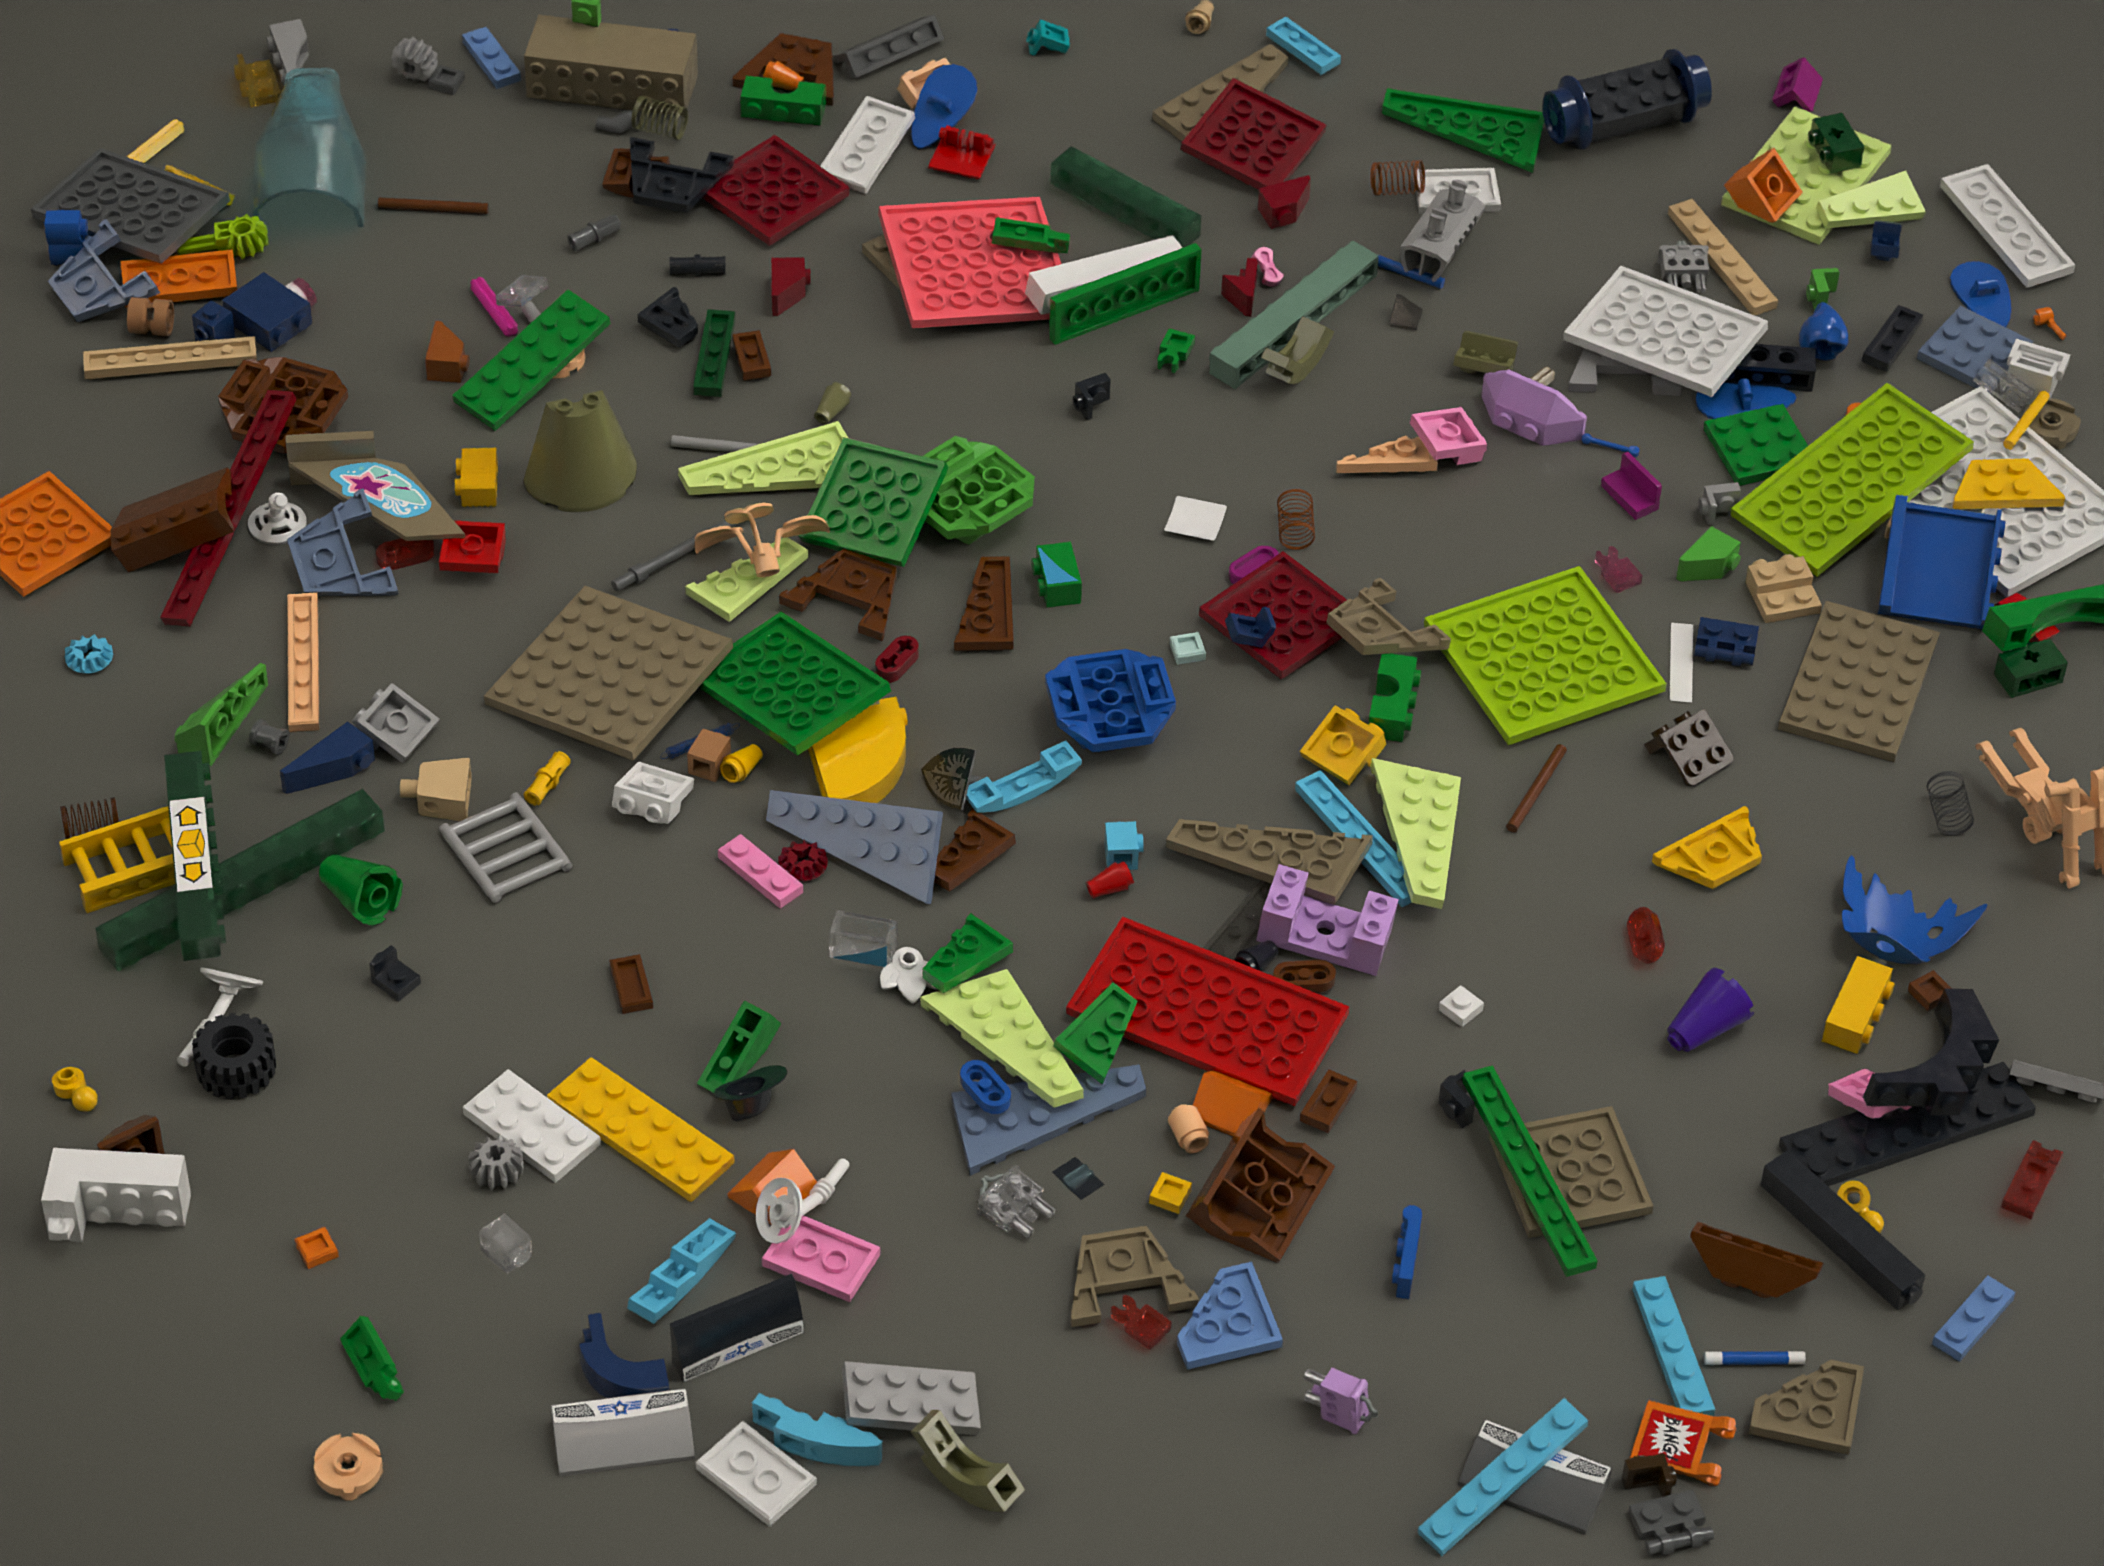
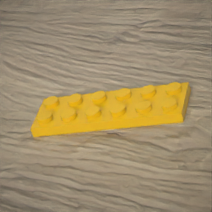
M592 1057L547 1095L548 1099L599 1135L603 1142L689 1202L695 1200L734 1164V1155Z

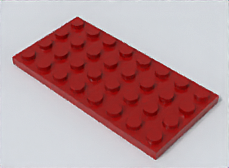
M1122 916L1067 1004L1066 1014L1077 1018L1114 982L1137 1000L1136 1007L1123 1035L1124 1038L1208 1072L1216 1071L1272 1093V1098L1295 1107L1348 1017L1350 1006Z

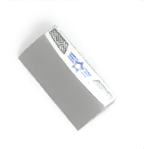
M686 1389L551 1405L559 1477L695 1460Z

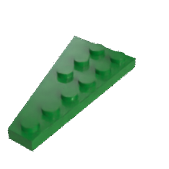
M1387 88L1382 105V114L1529 172H1534L1544 127L1543 112Z

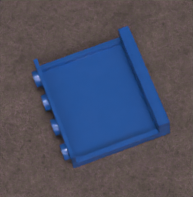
M1896 494L1878 614L1983 629L1988 609L1994 606V603H1989L1990 593H1996L1998 576L1993 575L1994 565H2000L2002 548H1997L1998 538L2004 537L2006 521L2001 520L2002 510H1997L1996 515L1915 504L1907 502L1908 496Z

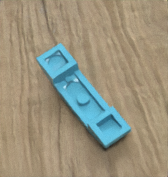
M1065 740L1040 752V761L994 782L985 777L970 784L966 799L977 813L994 812L1019 805L1039 796L1060 783L1082 764V759Z

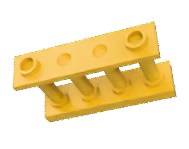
M170 805L59 842L64 866L76 863L84 878L85 883L80 884L79 887L86 913L177 884L174 853L157 859L147 840L165 833L174 851ZM135 843L145 863L127 869L118 849ZM106 853L115 873L97 878L88 859Z

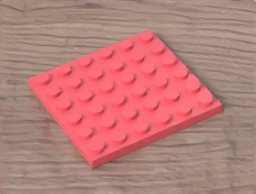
M1040 197L879 206L878 216L912 328L1050 320V313L1041 315L1027 297L1025 291L1030 272L1061 264L1058 253L992 244L996 218L1049 225Z

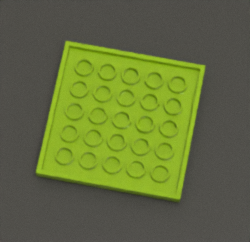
M1580 566L1424 617V627L1436 625L1451 638L1449 649L1441 651L1507 745L1648 698L1666 690L1667 683Z

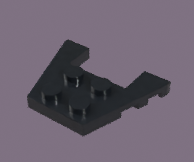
M635 137L630 138L633 200L635 204L687 213L734 165V156L716 152L709 153L703 170L650 161L655 150V141Z

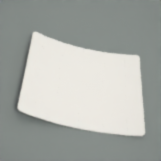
M1177 496L1164 530L1215 540L1227 506Z

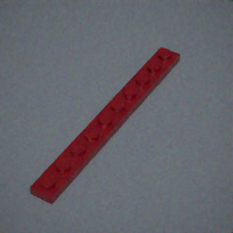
M267 390L230 468L232 495L225 497L226 511L233 524L234 532L297 400L293 391ZM234 532L193 547L160 616L165 625L191 626Z

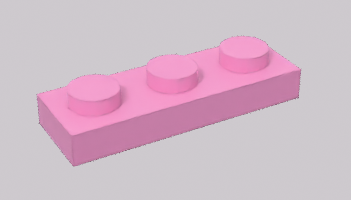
M742 834L718 849V858L780 909L803 893L802 883Z

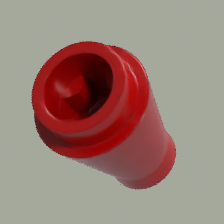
M1123 861L1118 864L1114 862L1085 883L1089 894L1094 899L1099 896L1128 890V886L1134 884V880L1128 866Z

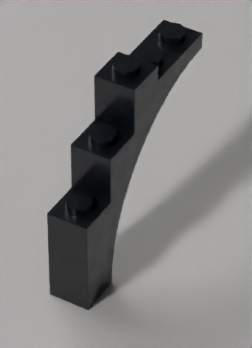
M1944 988L1935 1009L1942 1033V1049L1934 1057L1915 1067L1889 1073H1872L1863 1095L1867 1106H1925L1929 1115H1959L1969 1093L1968 1089L1975 1088L1984 1068L1983 1063H1990L1999 1042V1038L1973 989Z

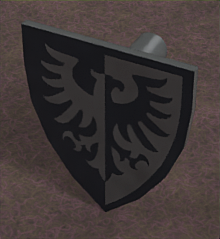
M968 748L944 750L931 758L921 769L928 789L940 803L951 808L964 809L969 785L983 779L982 777L971 775L977 753L976 750Z

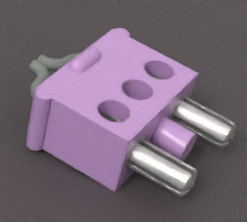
M1331 1368L1326 1376L1310 1369L1306 1370L1304 1380L1313 1383L1314 1386L1312 1390H1308L1305 1394V1401L1321 1407V1419L1345 1428L1352 1434H1357L1364 1422H1369L1372 1417H1378V1410L1372 1407L1368 1399V1382L1365 1379H1358L1335 1368Z

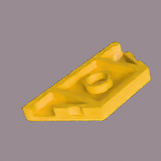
M2028 458L1971 460L1955 495L1953 509L2063 507L2065 496Z
M1743 806L1653 854L1652 863L1711 889L1754 868L1761 863L1762 854L1759 845L1755 842L1756 834L1754 827H1751L1749 822L1748 808Z

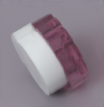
M298 277L286 285L287 288L310 302V306L317 302L313 289L304 279Z

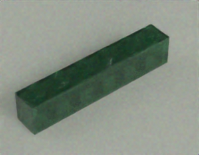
M1072 146L1051 162V184L1155 240L1174 236L1183 248L1191 245L1201 235L1202 216Z

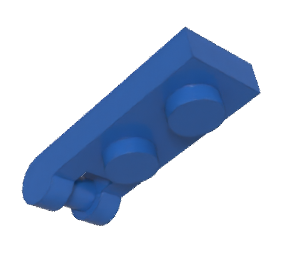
M1415 1205L1406 1206L1402 1213L1403 1222L1400 1233L1403 1238H1398L1396 1257L1402 1258L1401 1264H1394L1392 1283L1398 1284L1396 1297L1404 1299L1410 1298L1422 1220V1211Z

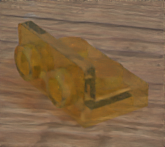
M242 53L237 54L238 64L233 65L236 80H241L239 82L241 95L243 98H248L250 107L281 102V90L270 60L246 64Z

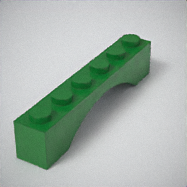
M2104 584L1989 607L1982 632L2003 652L2026 647L2030 639L2037 632L2052 625L2073 621L2104 623Z

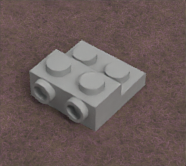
M391 683L385 691L379 689L369 702L371 706L367 710L362 708L356 714L352 723L355 724L357 729L373 740L375 751L382 747L403 763L436 727L440 719Z

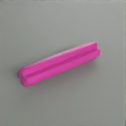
M484 278L472 279L470 282L471 290L504 335L510 337L512 334L516 335L518 324Z

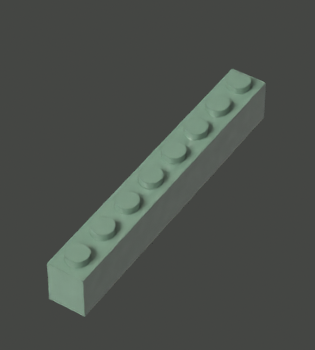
M1351 241L1344 248H1340L1334 256L1322 262L1310 275L1304 276L1300 283L1292 289H1288L1281 298L1269 304L1258 316L1251 318L1238 332L1232 333L1229 339L1220 346H1216L1209 356V374L1234 389L1239 387L1269 363L1261 358L1266 347L1275 352H1280L1288 344L1302 316L1319 323L1377 276L1379 255L1355 241Z

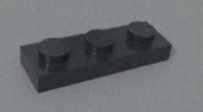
M1898 305L1864 351L1861 362L1887 372L1922 324L1924 315Z

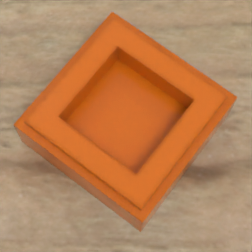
M326 1227L295 1238V1246L308 1269L339 1257L338 1250Z

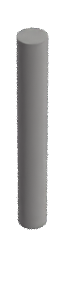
M672 435L671 447L730 453L758 445L755 443Z

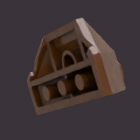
M1701 1222L1696 1223L1690 1234L1691 1240L1712 1277L1720 1279L1722 1284L1729 1287L1738 1288L1741 1286L1750 1289L1753 1294L1762 1298H1777L1817 1279L1824 1264L1823 1262L1772 1247Z

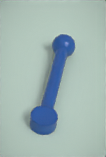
M1585 433L1581 437V441L1584 444L1593 443L1629 452L1634 458L1640 452L1637 446L1626 447L1593 438L1589 433Z

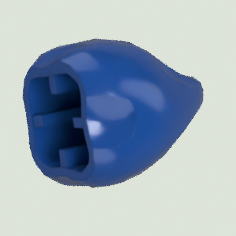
M1821 302L1816 306L1813 315L1802 325L1799 333V346L1816 348L1817 359L1825 361L1835 359L1848 345L1847 327L1841 316L1829 304Z

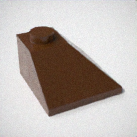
M142 1115L134 1120L127 1121L103 1138L97 1144V1149L102 1151L164 1154L159 1120L156 1116Z

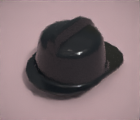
M781 1065L762 1067L735 1081L719 1086L714 1091V1095L716 1098L725 1101L733 1121L737 1122L761 1114L767 1108L771 1100V1089L786 1078L788 1071L786 1067Z

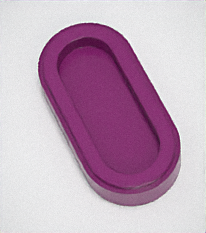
M1270 546L1254 548L1230 564L1228 575L1232 584L1236 583L1278 555L1279 552Z

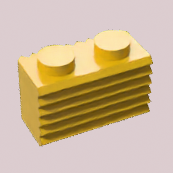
M462 448L461 458H456V475H461V477L455 479V495L461 496L463 507H489L490 505L495 507L497 505L498 479L497 448Z

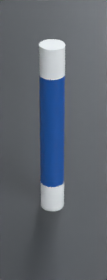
M1805 1351L1704 1352L1705 1365H1805L1806 1360Z

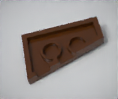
M972 808L967 815L968 820L964 826L957 828L954 832L955 838L949 845L944 846L937 855L934 882L950 892L1015 845V834L983 814L977 813Z

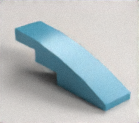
M709 1218L671 1248L670 1258L650 1273L649 1283L629 1298L627 1309L653 1324L657 1322L710 1270L735 1239L736 1233Z

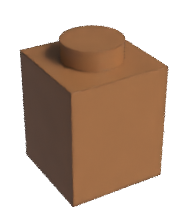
M702 729L687 753L688 773L716 782L721 775L720 765L723 758L731 754L730 737L718 732Z

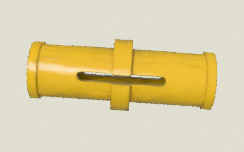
M555 751L545 767L539 768L535 774V780L523 794L529 804L539 806L549 790L554 789L558 785L559 777L571 763L567 754Z

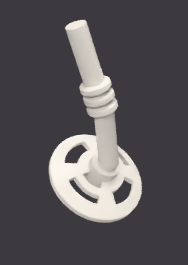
M282 493L272 494L268 499V503L256 508L248 519V529L251 536L257 541L268 545L287 544L288 538L307 525L306 515L303 510L297 505L289 503L287 497ZM292 510H294L299 517L298 522L294 521V514ZM285 513H288L289 519L285 518ZM264 517H268L267 524L264 522ZM256 518H259V523L262 527L261 530H259L255 524ZM286 527L290 530L283 534H271L272 530L278 531Z
M201 967L200 972L220 984L219 991H221V995L208 1018L202 1020L193 1032V1038H196V1032L199 1028L204 1029L205 1022L208 1020L213 1022L216 1020L215 1017L219 1015L224 1016L234 994L237 995L239 989L263 985V981ZM193 1038L177 1058V1062L181 1066H188L193 1059Z
M843 1158L839 1159L826 1177L818 1180L817 1184L810 1190V1195L803 1200L798 1186L792 1180L776 1178L770 1181L762 1190L756 1206V1224L761 1236L766 1241L775 1244L784 1243L789 1240L796 1232L801 1217L819 1204H825L835 1191V1185L850 1167L849 1162ZM787 1187V1195H782L779 1198L774 1195L780 1188ZM768 1206H770L769 1218H770V1222H771V1224H772L771 1226H769L768 1217H767ZM791 1226L787 1233L778 1236L781 1228Z

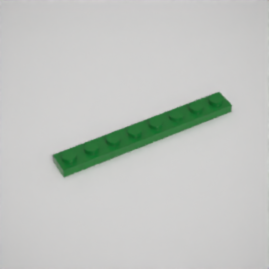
M1493 1065L1463 1073L1462 1082L1475 1102V1107L1565 1276L1569 1277L1596 1269L1597 1258Z

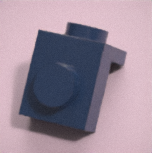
M1874 221L1870 245L1871 255H1875L1876 259L1883 261L1898 258L1901 223Z
M1262 607L1256 617L1230 613L1225 620L1232 642L1263 648L1276 629L1275 621L1268 607Z

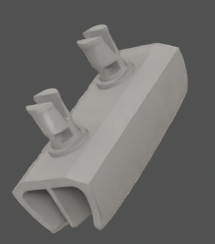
M1452 180V185L1449 184V189H1441L1402 243L1400 257L1405 272L1414 269L1420 264L1419 275H1422L1431 266L1435 269L1432 276V281L1435 282L1482 216L1486 205L1477 197L1465 194L1467 184L1462 180Z

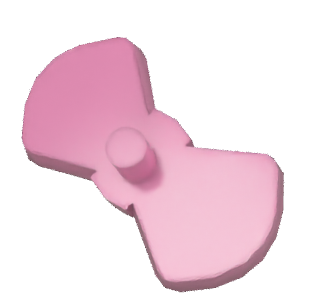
M1268 247L1256 249L1251 258L1258 259V265H1260V270L1263 273L1262 283L1269 287L1278 285L1283 279V274L1273 263V250Z

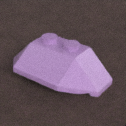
M1511 370L1489 372L1484 375L1482 399L1494 425L1543 446L1581 440L1582 435L1585 434L1587 416L1582 411H1578L1574 404L1559 391Z

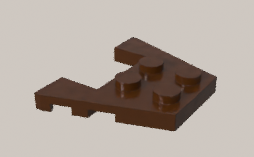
M780 33L733 76V86L743 88L746 76L763 77L770 61L775 63L779 61L804 77V81L826 84V105L833 106L834 104L831 42Z
M842 549L818 566V571L809 578L804 576L798 580L797 586L792 590L781 592L779 604L804 612L816 593L823 594L867 610L858 624V633L883 641L897 576V567L847 549Z

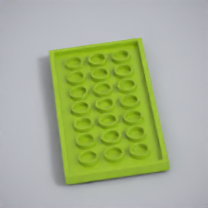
M1886 383L1731 508V516L1784 554H1791L1794 557L1803 556L1811 573L1818 577L1892 516L1896 494L1908 496L1907 502L1912 500L1973 450L1974 441L1889 383Z

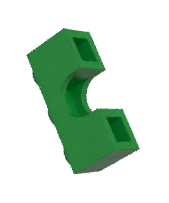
M746 76L740 96L741 117L821 126L826 107V84L799 81L798 87L794 92L780 94L773 90V78Z
M1391 653L1381 654L1376 694L1386 695L1387 697L1373 695L1369 723L1376 724L1384 731L1385 740L1403 742L1405 730L1411 731L1413 713L1408 712L1409 709H1415L1417 692L1413 691V687L1419 688L1421 670H1416L1417 657Z

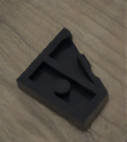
M676 287L671 288L637 314L639 324L679 348L698 334V324L694 317L689 314V308L686 303H682Z

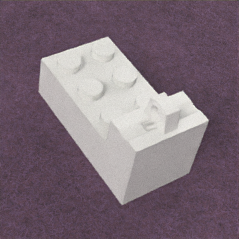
M53 1148L41 1198L49 1240L82 1242L87 1221H95L97 1223H128L130 1225L149 1224L164 1227L185 1226L191 1198L185 1156Z

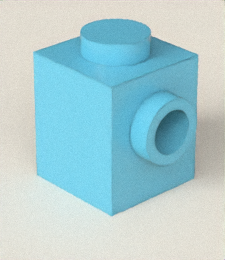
M1136 821L1105 823L1104 845L1107 867L1114 862L1118 864L1124 861L1129 870H1137L1139 852H1143L1144 846L1143 834H1137Z

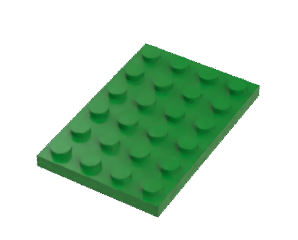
M779 612L734 642L733 649L698 687L797 756L891 692L888 681L783 612Z

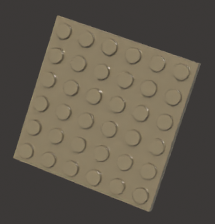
M584 586L484 695L485 705L634 761L733 649V642L731 638Z

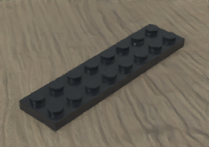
M2005 1062L1983 1068L1975 1088L1968 1089L1969 1093L1959 1115H1929L1925 1106H1912L1907 1110L1900 1107L1875 1119L1869 1118L1860 1111L1780 1137L1779 1147L1783 1153L1787 1150L1791 1152L1827 1186H1831L2032 1117L2035 1114L2036 1107L2014 1075H2010V1069Z

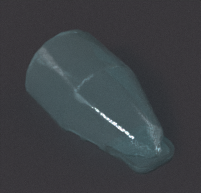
M298 68L287 73L285 86L256 143L252 217L258 216L259 218V211L268 201L283 194L311 192L325 194L342 201L352 209L357 219L358 227H364L365 154L340 93L339 74L335 70L330 68Z

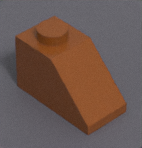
M435 321L425 358L427 380L461 383L463 372H468L470 363L469 355H465L464 342L441 321Z

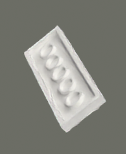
M1988 164L1941 178L1940 187L2026 288L2074 273L2075 264Z

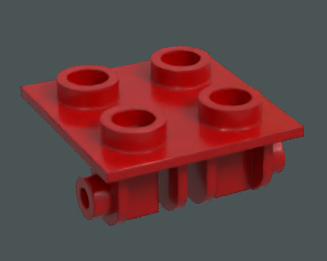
M946 126V128L941 127L939 131V138L941 140L928 168L980 180L996 147L994 138H989L988 134L974 133V131H969L968 137H966V129H962L959 136L958 128Z

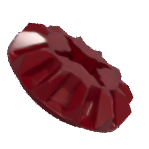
M804 839L801 844L792 841L790 847H782L781 855L778 856V864L798 881H809L821 876L825 872L828 858L825 849L817 847V842L808 844ZM808 855V860L804 859L798 863V857L804 858Z

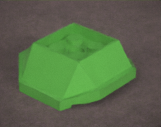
M954 436L923 455L924 457L944 461L949 467L925 520L947 539L956 538L970 545L1033 506L1035 476L997 446L982 442H969L966 438Z

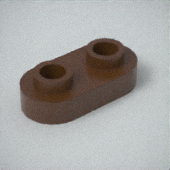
M1325 960L1287 961L1278 964L1274 968L1273 976L1312 992H1324L1334 986L1336 970L1330 962Z

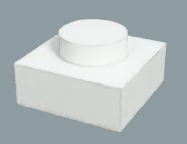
M1461 985L1439 1003V1011L1461 1027L1481 1013L1484 1007L1483 1001Z

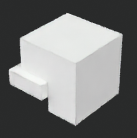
M2016 339L2008 356L2007 365H2009L2002 397L2028 405L2034 401L2040 391L2048 392L2051 398L2058 380L2061 381L2071 355Z

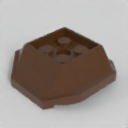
M286 357L266 358L256 361V359H244L218 395L219 406L232 438L243 442L267 390L293 391L297 400L273 451L287 454L286 435L325 433L348 399L347 388L342 384L335 371Z

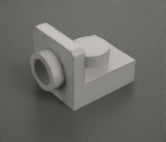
M1738 482L1704 486L1703 497L1699 498L1698 508L1700 515L1705 516L1707 525H1714L1716 513L1731 512V508L1739 502L1741 489Z

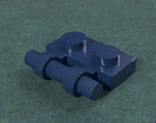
M1700 617L1694 656L1706 658L1705 661L1709 662L1721 660L1732 662L1734 666L1741 667V664L1753 666L1759 626Z

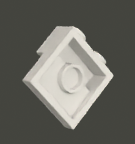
M638 762L614 785L612 807L617 808L623 814L643 816L652 823L669 824L680 812L681 801L693 790L694 778Z

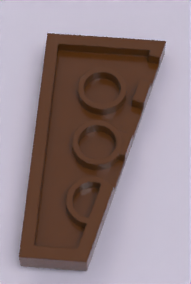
M1010 556L980 557L972 583V590L966 602V610L964 616H962L960 629L954 641V651L1014 650Z

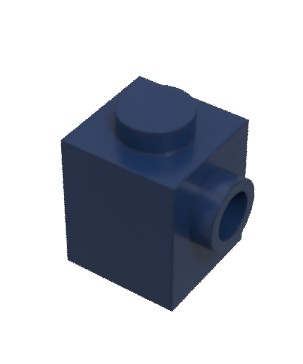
M212 300L192 315L196 341L235 337L232 312Z

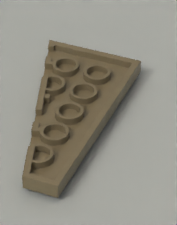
M1185 819L1178 820L1166 839V848L1271 884L1279 864L1308 872L1304 895L1333 905L1337 903L1373 844V835H1362L1360 839L1345 837V833L1333 832V836L1316 835L1313 830L1265 826L1264 830L1248 829V825L1236 824V828L1219 827L1216 822Z

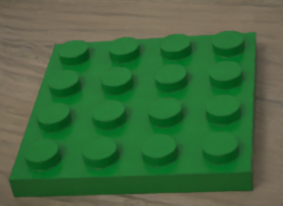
M843 437L808 514L823 518L829 526L830 533L815 531L798 536L802 542L838 551L847 549L885 563L904 567L949 467L944 461Z

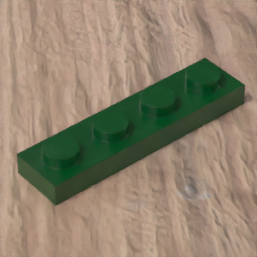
M707 309L693 385V395L722 397L732 334L736 321L735 311Z

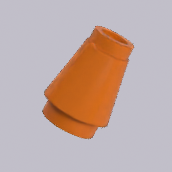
M770 61L763 74L764 78H773V87L791 91L797 89L799 81L804 82V77L779 61L776 63Z

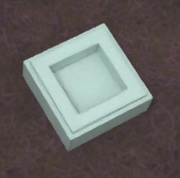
M1199 632L1170 637V646L1177 665L1206 660V651Z

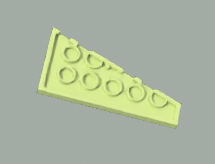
M839 421L680 467L678 468V476L689 495L820 488L843 437L848 438Z
M1372 758L1370 769L1372 774H1375L1377 780L1376 789L1378 794H1381L1384 803L1382 808L1392 841L1396 842L1398 861L1402 862L1404 868L1403 877L1411 903L1442 909L1445 899L1461 777Z
M1008 969L961 983L945 993L936 991L920 997L921 1006L927 1011L933 1010L939 1015L941 1022L946 1026L951 1024L959 1030L961 1037L994 1062L997 1060L1006 1066V1071L1013 1077L1018 1075L1028 1083V1088L1052 1107L1055 1108L1084 1098L1082 1086L1060 1051L1053 1047V1040Z

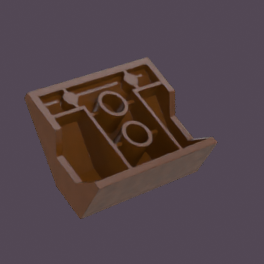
M226 467L123 507L111 528V551L127 572L233 533L234 527L226 511L225 497L232 495L230 469Z
M1258 1108L1241 1123L1185 1216L1210 1235L1278 1263L1334 1170L1335 1165L1306 1143L1285 1141L1266 1126L1264 1112Z

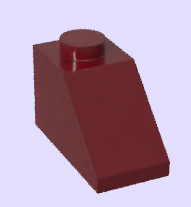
M1309 175L1259 188L1258 210L1270 229L1297 222L1310 198L1311 178Z
M805 257L771 258L772 316H779L805 297V285H811V268L805 269Z

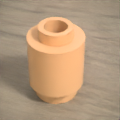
M1185 1104L1175 1107L1168 1117V1124L1179 1146L1185 1149L1187 1153L1202 1151L1209 1144V1132L1197 1108L1193 1105Z

